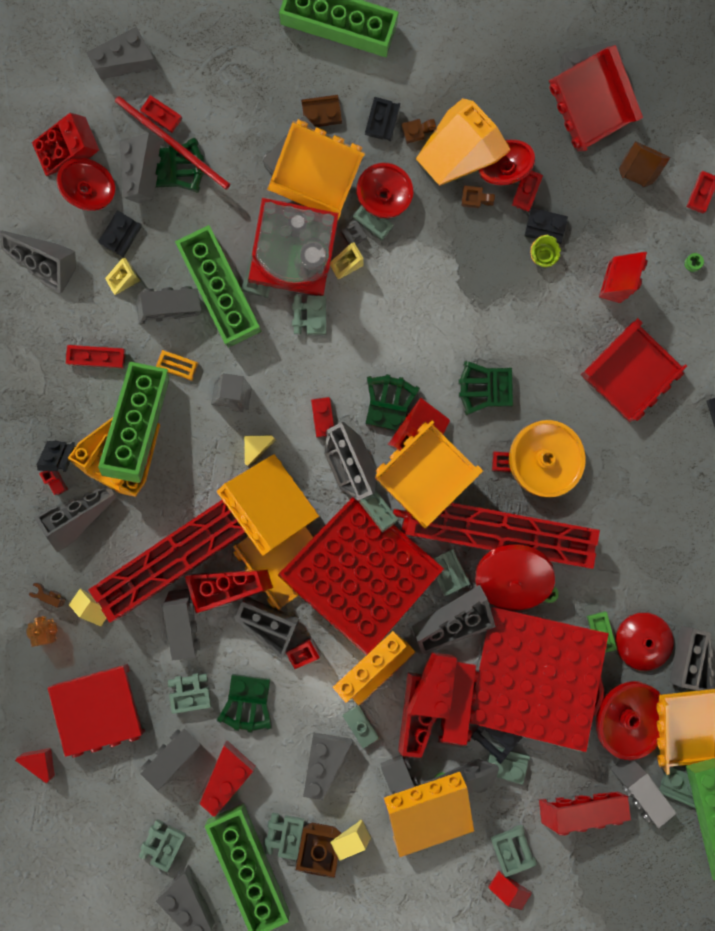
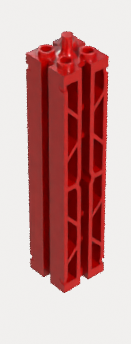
M220 500L101 580L98 584L88 589L96 603H99L103 614L111 623L134 610L245 535L246 532L224 501Z
M451 503L425 529L406 509L405 511L393 510V514L396 517L404 518L401 530H405V535L487 550H494L506 545H524L542 552L552 562L594 569L596 545L598 546L600 534L598 529Z

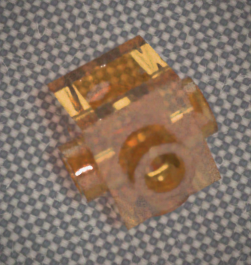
M46 616L34 618V622L28 623L26 633L31 641V647L57 641V625L53 618L46 619Z

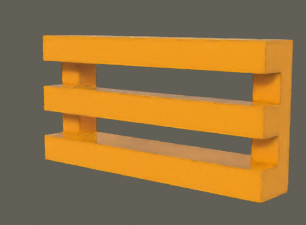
M162 350L156 367L168 369V373L193 381V376L199 363ZM164 356L191 364L192 368L166 360ZM165 363L176 368L188 371L190 373L189 375H187L179 371L164 367L161 364Z

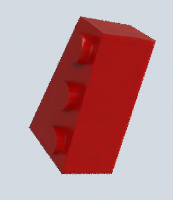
M432 652L422 673V678L413 692L414 695L405 709L410 715L449 719L457 662L456 657L449 654Z

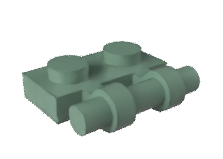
M294 296V303H292V310H294V320H292L294 334H301V327H307V335H326V296H307V303H301V296ZM301 311H307V320H301Z
M195 673L189 677L182 678V676H177L175 679L168 680V687H176L177 691L169 694L172 714L211 708L209 687L201 688V682L208 681L207 674L200 675ZM193 684L194 689L184 691L183 685Z
M272 813L271 820L268 821L267 826L269 828L268 837L265 838L264 842L266 846L265 854L271 855L273 848L279 849L278 857L297 860L304 818L285 815L284 823L278 821L279 814ZM277 830L282 831L281 840L275 839Z
M157 819L148 831L149 836L146 842L142 843L139 857L145 860L148 854L153 856L150 864L168 872L186 833L170 825L164 832L161 830L163 822ZM156 838L161 840L158 848L153 846Z

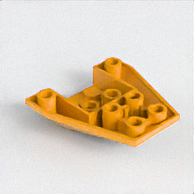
M462 98L444 115L416 157V161L441 186L496 163L510 152V148L498 127L472 100Z
M112 417L81 440L69 455L68 460L86 475L116 492L136 497L147 480L160 424L157 423L150 448L151 455L144 470L141 483L102 476L98 468Z

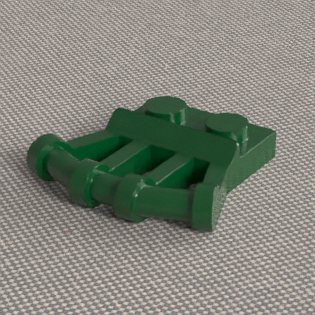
M192 138L187 143L182 144L187 150L191 149L193 154L204 162V156L200 152L199 143L196 138ZM171 146L169 148H160L159 157H161L160 163H157L155 175L158 176L155 188L181 187L199 193V185L205 173L196 166L194 169L177 170V164L192 163L185 157H177L180 153ZM194 176L192 183L178 180V177Z
M464 361V370L461 378L458 379V384L460 385L459 398H461L465 407L464 412L466 416L486 407L513 406L512 368H485L475 363ZM473 369L486 374V378H469V375ZM468 384H487V391L468 392ZM469 397H487V402L472 407Z
M389 374L373 378L368 376L370 404L365 424L397 431L404 422L408 406L420 390V387L417 385L416 387L405 381L403 377L394 378L390 377L391 375ZM384 383L381 400L376 401L373 385ZM389 384L397 386L393 404L385 402ZM401 388L411 393L403 406L398 405Z
M232 674L228 701L217 722L227 724L234 728V731H239L240 729L248 730V733L267 728V730L272 729L267 705L271 679ZM233 701L238 702L236 720L226 715ZM244 702L252 703L249 722H241ZM259 704L262 706L265 720L254 723L256 707Z

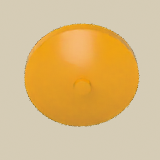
M542 420L526 426L516 435L510 448L509 464L515 480L524 490L539 497H556L567 493L576 486L585 469V450L580 438L570 427L558 421Z

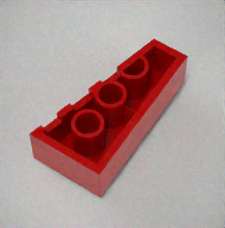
M268 569L185 576L196 613L208 611L273 588Z
M456 662L449 719L442 718L441 729L444 732L443 736H439L438 743L466 746L467 742L471 740L469 722L473 721L474 710H471V705L476 699V690H473L479 674V671L476 670V665Z
M408 672L398 751L402 756L422 758L431 734V728L437 717L410 715L405 710L422 678V674Z
M618 791L593 794V798L578 795L575 796V800L559 797L555 798L556 802H547L546 799H539L541 823L561 836L569 835L572 831L586 832L588 828L593 827L598 829L605 828L608 824L622 825L624 821L631 820L628 796Z

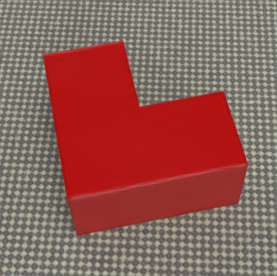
M42 471L39 473L44 484L49 485L54 495H60L68 490L58 471Z

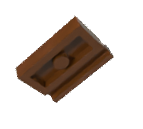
M338 95L301 100L303 116L305 115L315 127L342 124Z

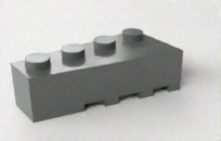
M223 373L214 383L211 405L229 407L235 412L249 410L252 387L244 376Z
M480 585L412 626L423 655L496 627L488 600Z

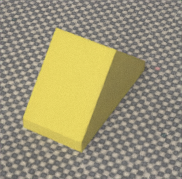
M353 242L330 262V266L337 279H341L361 268L364 258Z
M122 258L105 278L114 295L140 282L135 270L126 258Z
M244 436L245 464L250 467L276 439L273 436Z
M79 589L69 606L80 618L102 626L107 618L103 614L99 603H96L90 594Z
M360 820L332 840L331 844L339 860H343L366 850L371 837L363 820Z

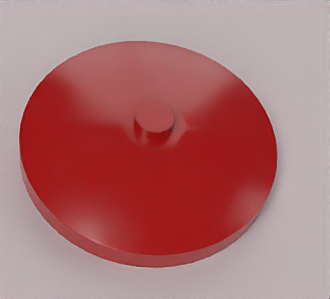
M506 545L488 552L480 560L476 568V587L480 585L488 602L502 609L524 610L537 606L549 597L555 585V573L551 561L542 552L529 546Z
M630 681L616 686L605 696L597 712L596 732L600 743L609 753L623 760H636L650 754L658 746L657 738H660V733L657 728V721H659L657 703H659V695H661L658 690L643 682Z

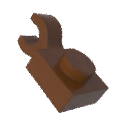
M420 119L402 123L406 144L423 140L425 138L424 133L433 132L436 127L435 120L430 119L422 124Z
M464 186L461 206L479 209L481 203L493 206L495 194L482 193L483 188Z
M41 583L33 584L39 591L37 594L30 592V597L39 598L40 601L57 608L64 605L66 599L61 597V593L54 590L46 592Z

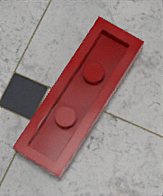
M67 345L65 364L124 368L126 349Z

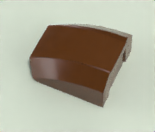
M635 141L625 154L619 171L622 178H627L642 185L644 188L656 181L671 157Z
M313 822L303 827L295 871L335 878L338 856L331 841L342 833L335 826Z

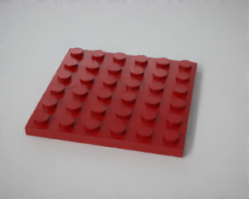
M352 497L283 568L278 576L367 656L383 640L444 568L396 526L393 525L382 532L360 504V500Z
M492 607L491 613L496 627L487 630L478 680L475 686L476 699L471 705V710H474L473 721L469 723L586 752L609 633Z

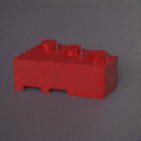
M226 741L200 801V805L213 817L218 814L256 767L229 741Z

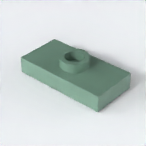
M362 205L353 215L355 221H358L359 224L381 241L394 227V224L386 218H379L368 213Z
M376 490L374 494L360 500V504L382 532L399 521Z
M359 705L342 714L363 749L379 739L377 732Z

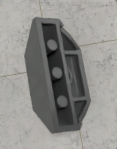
M345 422L327 429L324 454L339 488L353 496L356 500H361L374 494L376 470L362 437Z

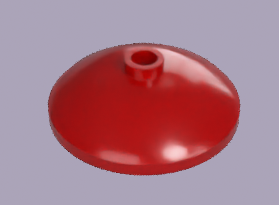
M505 140L510 148V152L496 163L480 169L481 177L494 185H510L522 180L531 172L535 164V154L530 145L520 140Z
M75 158L65 162L58 171V189L64 199L71 205L82 210L96 211L105 208L111 203L115 194V183L111 174L101 164L86 158Z
M377 163L365 169L360 175L357 183V197L362 207L371 215L379 218H393L402 214L409 207L413 198V184L408 174L402 168L391 163ZM385 194L386 198H382L380 195Z
M641 612L630 615L619 625L615 636V645L618 655L628 666L641 671H650L661 667L669 659L673 651L674 639L669 625L662 618L651 613ZM650 640L651 645L647 647L646 641Z

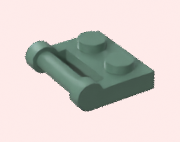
M523 825L515 826L511 830L490 837L505 877L537 865V861L532 856L524 835L525 829ZM514 837L518 838L525 860L522 862L519 860L512 841Z

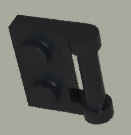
M479 726L471 735V739L477 740L497 758L496 761L499 764L504 761L523 738L519 735ZM484 729L505 747L502 752L481 734Z

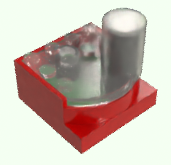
M262 198L248 283L323 296L339 213Z

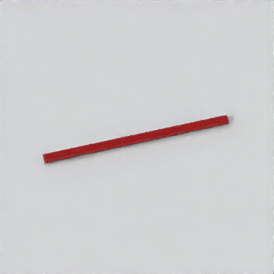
M118 96L115 99L119 106L158 137L164 139L168 145L225 190L230 187L228 181L123 98Z

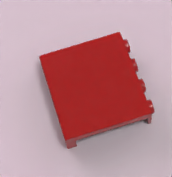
M616 45L602 49L549 80L550 92L557 100V109L564 117L565 128L570 132L572 145L577 151H587V147L628 123L643 118Z
M639 318L634 320L580 374L628 422L640 420L645 415L644 410L648 406L651 408L659 400L657 397L661 393L665 394L672 387L670 385L674 379L676 381L685 374L683 370L687 367L686 364L681 366L641 327L643 322Z
M128 664L53 684L47 688L65 757L72 755V758L83 755L84 751L91 750V753L102 750V746L110 745V747H115L122 744L121 741L128 739L129 742H133L141 738L140 736L145 732V729H141L127 675L130 671Z

